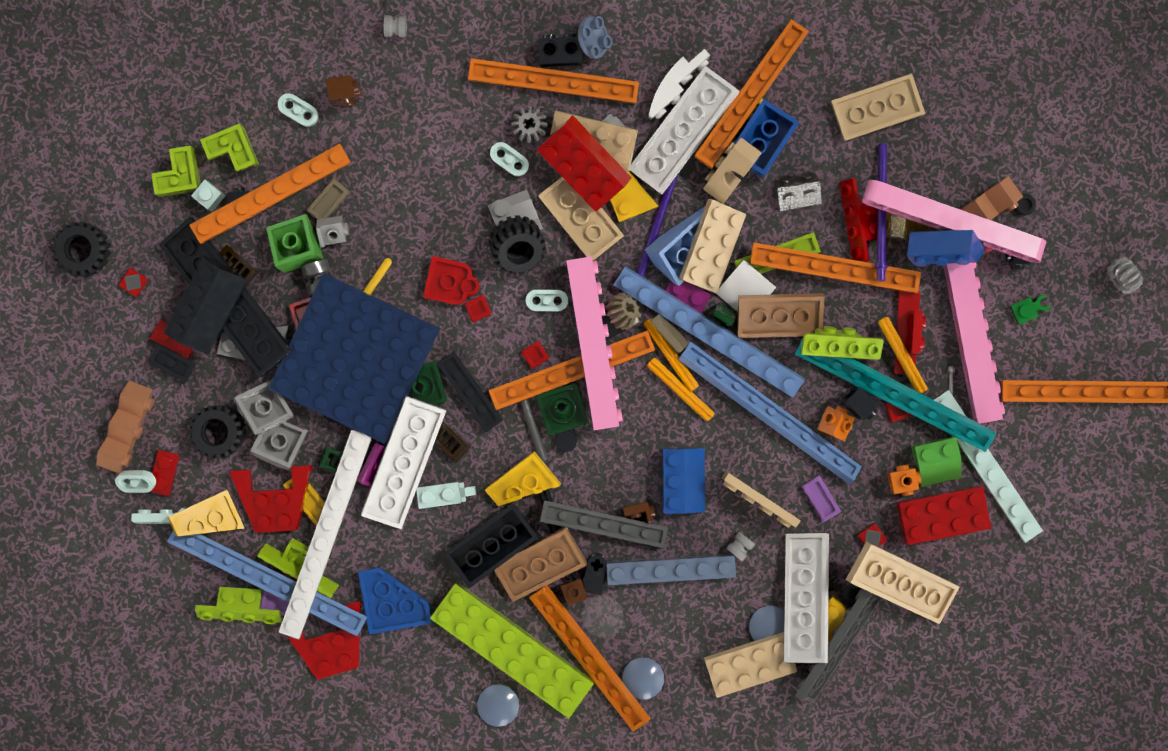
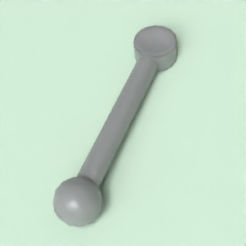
M949 366L947 368L949 373V391L953 396V373L955 372V367Z

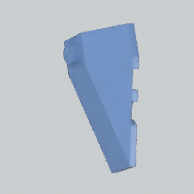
M705 206L658 237L645 249L654 266L677 286L684 282L679 279Z

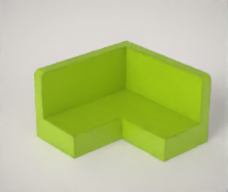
M240 123L200 139L208 160L229 153L237 172L251 166H260L245 128Z
M185 146L169 149L172 170L151 174L154 194L163 197L196 191L201 182L195 148Z

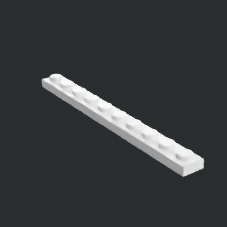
M351 430L279 633L296 639L301 637L372 439L363 433Z

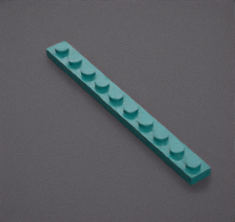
M802 341L795 352V355L857 387H861L863 390L984 452L987 451L997 432L852 358L803 355L801 353Z

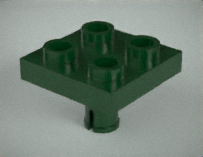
M436 360L423 364L408 397L431 405L448 401Z
M576 383L536 395L549 437L589 424Z

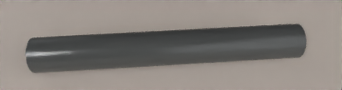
M528 399L521 401L520 404L537 455L542 461H546L548 458Z

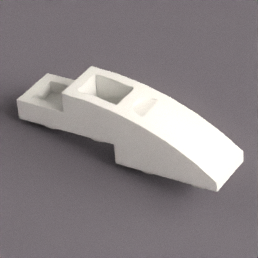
M705 49L689 63L682 57L667 73L652 101L648 116L650 120L653 118L658 120L667 112L665 108L669 104L673 106L677 104L684 91L679 84H687L693 78L691 74L695 70L701 71L709 64L707 60L710 54Z

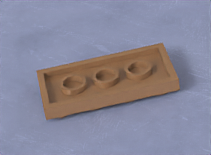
M824 294L738 295L737 337L804 336L805 333L815 334L816 328L823 329Z
M565 527L525 547L494 571L512 602L585 567L587 561L568 528Z

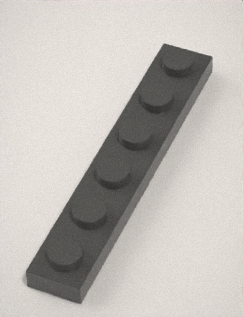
M545 500L539 520L540 522L660 548L665 547L668 527Z

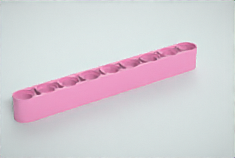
M868 180L862 202L869 206L940 231L974 230L983 246L1029 262H1041L1046 245L1044 239L877 180Z

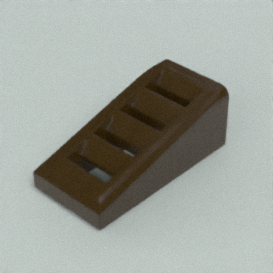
M226 244L219 253L222 257L228 252L231 253L230 257L226 260L228 265L234 257L237 259L231 267L233 271L240 263L243 264L237 272L239 275L246 268L250 270L244 276L248 280L245 285L247 287L259 271Z
M442 421L441 426L443 429L437 434L434 443L453 461L458 462L471 446ZM448 432V436L441 442L439 439ZM454 438L455 441L447 448L448 442ZM460 444L461 446L456 450V452L452 453V451Z

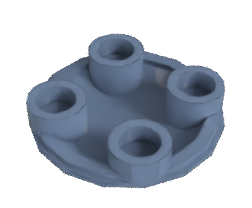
M589 16L581 22L578 30V40L582 51L592 59L602 57L607 48L612 46V39L607 33L603 18L600 16Z
M765 606L755 611L749 626L752 638L756 641L784 632L785 611L777 606Z
M637 658L631 660L625 667L622 674V682L635 698L640 700L650 699L656 696L662 689L664 673L661 666L654 660Z
M501 684L492 685L484 689L480 694L477 702L478 713L481 719L489 725L495 727L505 726L511 723L517 716L519 699L509 686Z

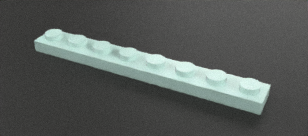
M949 390L933 399L966 416ZM957 438L958 445L1023 542L1026 543L1043 531L989 449L984 452Z

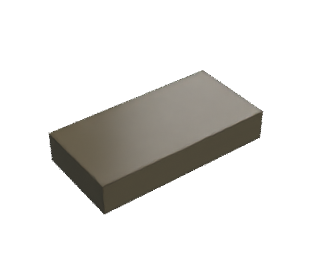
M333 178L306 211L316 219L329 218L350 191Z
M658 314L651 321L653 326L678 353L689 344L667 318Z

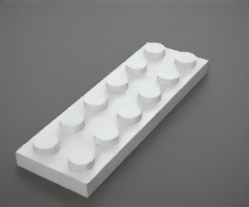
M705 66L632 162L630 171L660 194H663L740 91Z
M405 396L361 516L402 529L445 416V409Z
M827 533L786 534L785 663H828L829 534Z

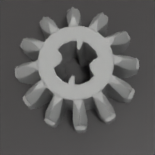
M528 106V113H525L524 109L521 108L520 113L522 116L514 114V118L519 122L511 123L512 127H519L513 131L514 135L521 133L519 136L520 141L527 136V143H531V136H534L535 140L539 141L537 133L545 135V131L540 128L548 127L547 123L541 122L546 116L541 115L537 117L540 113L538 108L534 114L532 113L531 106ZM531 120H533V125L535 127H530L529 129H526V124H524V122H530Z
M1125 257L1115 260L1107 267V275L1110 277V280L1117 287L1118 291H1122L1124 294L1136 291L1143 284L1141 271L1137 269V266L1131 260Z

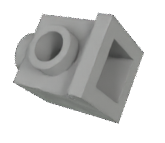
M342 215L317 219L316 230L321 248L329 244L346 242V235H349V227L347 222H343Z

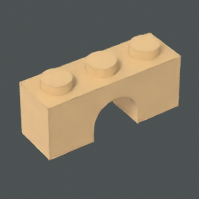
M740 138L736 144L733 142L725 151L728 154L727 157L722 156L716 163L715 167L718 168L716 172L712 169L705 178L708 183L703 189L722 204L725 203L741 181L732 171L744 177L761 155L759 150L743 138Z

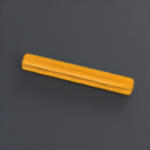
M889 317L882 318L878 321V324L914 390L919 393L925 392L927 386Z
M653 318L648 319L644 322L645 328L690 392L695 390L699 386L686 365L678 360L679 355L653 326L651 323Z
M652 358L649 361L647 367L705 421H709L714 416V412L692 391L690 392L656 358Z

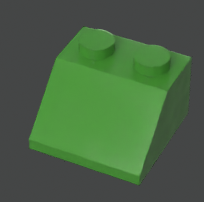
M306 214L266 227L275 267L282 272L287 273L299 269L306 264L324 260L318 237Z
M947 437L911 446L916 472L919 471L921 476L920 487L962 478L961 455L957 437Z

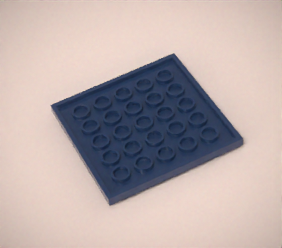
M323 273L289 344L292 352L282 359L268 389L385 444L397 420L404 398L409 395L440 328Z

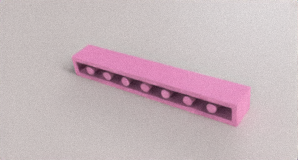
M592 256L567 260L594 430L618 427L619 422L623 421L621 408L617 409L615 402L619 400L618 388H613L612 379H616L614 366L610 367L608 359L612 358L611 345L606 346L605 337H609L607 324L603 325L602 316H606L604 303H599L598 295H602L601 283L596 282L595 274L599 273L597 261H593Z
M969 263L967 265L947 264L943 267L973 421L981 424L1002 420V414H1005L1003 402L999 401L998 396L1001 393V389L994 375L997 372L996 363L994 360H991L990 352L993 351L991 340L987 339L986 331L989 330L987 319L983 318L982 310L985 307L983 298L979 297L978 289L981 286L979 278L975 277L974 268H976V263Z

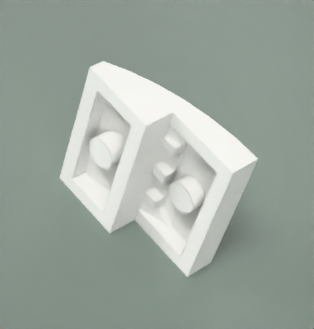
M743 260L720 286L717 295L738 312V295H770L776 287Z

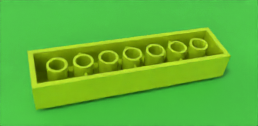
M457 581L430 618L567 718H570L594 685V681L589 676Z

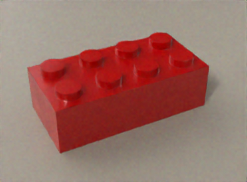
M573 115L537 149L546 161L595 212L619 193L632 178Z
M977 485L896 501L903 543L906 545L992 529L983 486Z

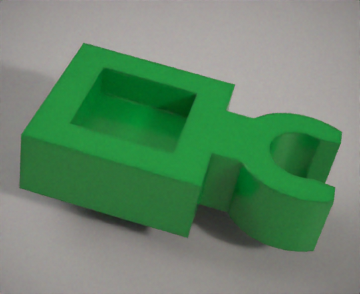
M1046 295L1038 296L1035 302H1032L1031 297L1010 305L1018 325L1039 317L1037 310L1046 311L1051 308L1050 305L1043 307L1040 304V301L1046 298Z

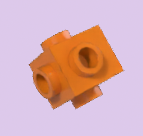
M827 406L817 430L845 441L855 418L848 415V410L837 406L836 409Z
M909 464L896 466L895 471L887 472L892 494L901 493L902 496L914 494V490L919 489V484H921L919 471L916 472L915 468H909Z

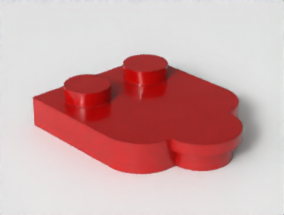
M432 256L423 298L458 305L463 303L467 297L477 294L480 286L478 280L472 276L471 268L467 264Z

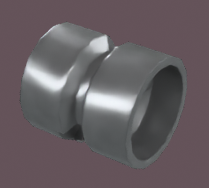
M327 259L300 267L303 278L308 280L306 287L309 296L313 295L322 274L330 272Z

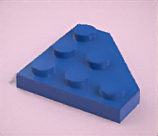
M380 567L358 571L365 614L368 617L369 635L433 623L430 619L429 601Z

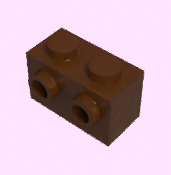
M351 75L325 79L328 98L334 106L342 105V108H349L355 106L354 103L359 102L358 96H362L361 86Z

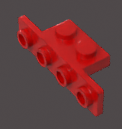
M850 178L840 181L839 184L852 260L869 262L866 241L877 240L878 209L863 203V198L859 199L856 178Z
M919 290L918 293L899 291L896 332L916 366V356L921 353L925 345V338L922 337V328L926 326V316H923V311H919L921 292ZM895 355L894 373L906 374Z

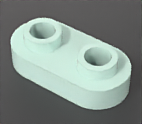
M284 94L279 98V110L299 124L310 127L318 121L317 110L295 95ZM288 102H293L291 109L286 108ZM308 112L311 113V118L306 120L304 115Z
M503 142L492 146L490 156L496 164L516 177H521L527 173L529 164L523 155ZM503 150L505 156L500 158L497 156V152ZM520 162L522 168L516 170L514 168L515 163Z
M532 290L526 296V304L533 311H562L568 305V297L561 290ZM534 297L541 299L538 305L533 304L532 300ZM555 297L562 299L560 305L554 304Z
M124 470L116 477L115 483L123 492L148 493L156 485V479L151 472L145 470Z

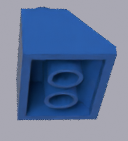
M765 99L762 100L735 142L736 144L740 138H743L761 152V155L750 168V171L762 179L765 178L799 125L798 120Z
M974 230L910 232L907 256L913 265L926 266L927 264L945 266L950 263L967 265L969 263H976L985 252V247Z
M662 448L664 514L705 512V448Z

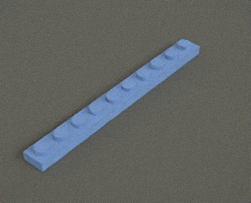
M625 266L615 281L614 286L620 290L631 294L639 302L791 397L795 396L805 381L804 377L745 340L738 338L737 335Z
M692 342L688 344L679 357V361L849 485L855 480L862 466Z
M172 531L167 541L168 543L290 602L296 581L201 534L176 536L174 531ZM316 592L309 612L356 636L359 635L368 618Z

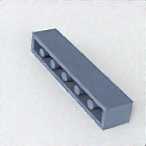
M734 554L606 561L608 585L736 577Z

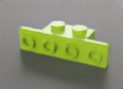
M824 326V329L816 328L815 334H804L801 353L812 356L879 360L884 340L881 338L862 337L856 332V329L849 327L837 330L835 327Z
M292 538L284 553L269 544H265L257 556L263 559L264 562L277 567L283 573L298 579L309 547ZM322 575L317 591L322 595L332 598L339 585Z
M219 587L217 606L195 605L196 615L202 620H212L213 618L226 622L242 620L246 623L262 621L266 624L282 622L280 610L261 609L262 589Z

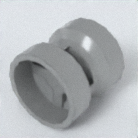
M385 15L384 37H391L395 33L399 37L406 38L407 17L399 16L394 20L391 15Z
M738 532L735 536V541L730 543L726 549L744 561L748 550H752L756 544Z

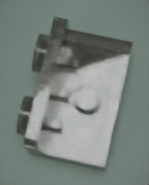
M804 172L801 175H786L774 180L780 211L822 204L820 181L816 173Z

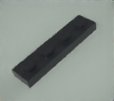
M455 351L437 363L486 433L503 421Z

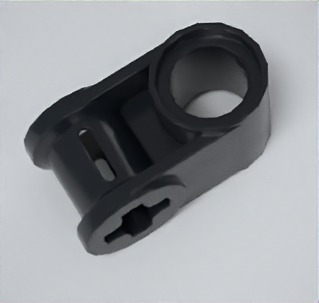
M599 552L589 556L582 583L586 593L602 595L606 558ZM596 559H600V563L602 565H599L598 568H594V564L591 562H595Z

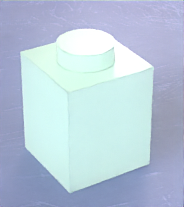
M204 180L191 196L207 210L213 211L226 195L209 181Z

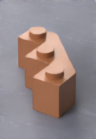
M1008 176L960 210L993 221L992 219L1004 210L1010 212L1019 206L1017 201L1023 195Z
M132 381L127 383L120 394L118 410L109 422L107 438L98 450L96 465L119 474L124 467L129 466L135 442L143 432L142 424L146 414L154 404L152 389Z

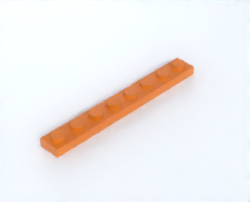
M790 20L699 148L694 158L710 169L715 166L809 32L807 29L794 20Z
M473 58L470 60L468 81L632 104L637 102L639 82Z
M338 144L189 226L201 245L350 164V160L341 144Z
M753 243L749 263L911 293H918L921 272L888 266V269L885 270V281L878 282L877 269H875V264L760 243Z
M648 330L610 344L612 358H608L609 365L612 367L655 351ZM582 355L489 390L495 409L504 408L585 377Z
M1001 380V401L1168 403V382Z
M548 585L533 593L529 597L630 729L635 731L648 723L651 718Z

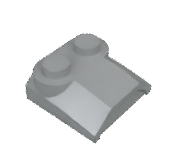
M527 190L488 205L496 226L499 225V221L507 220L506 217L511 216V218H515V215H520L521 218L526 216L529 220H534L539 229H543Z
M273 379L234 397L238 412L245 418L254 435L271 430L293 416L283 396L268 389Z
M284 422L271 430L258 434L250 452L263 461L279 468L290 470L308 430Z

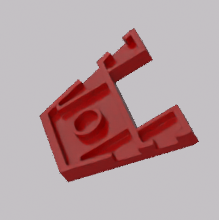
M312 464L291 467L293 488L253 491L251 469L230 471L232 480L255 533L299 529Z
M360 600L344 605L358 613L361 611ZM339 629L310 639H305L303 631L300 639L286 635L317 680L359 668L360 633L356 636L343 629Z

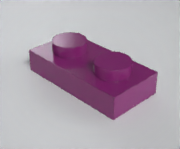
M670 281L665 290L702 313L711 297V294L685 281L679 286Z
M375 442L357 478L358 482L371 487L384 454L385 446Z

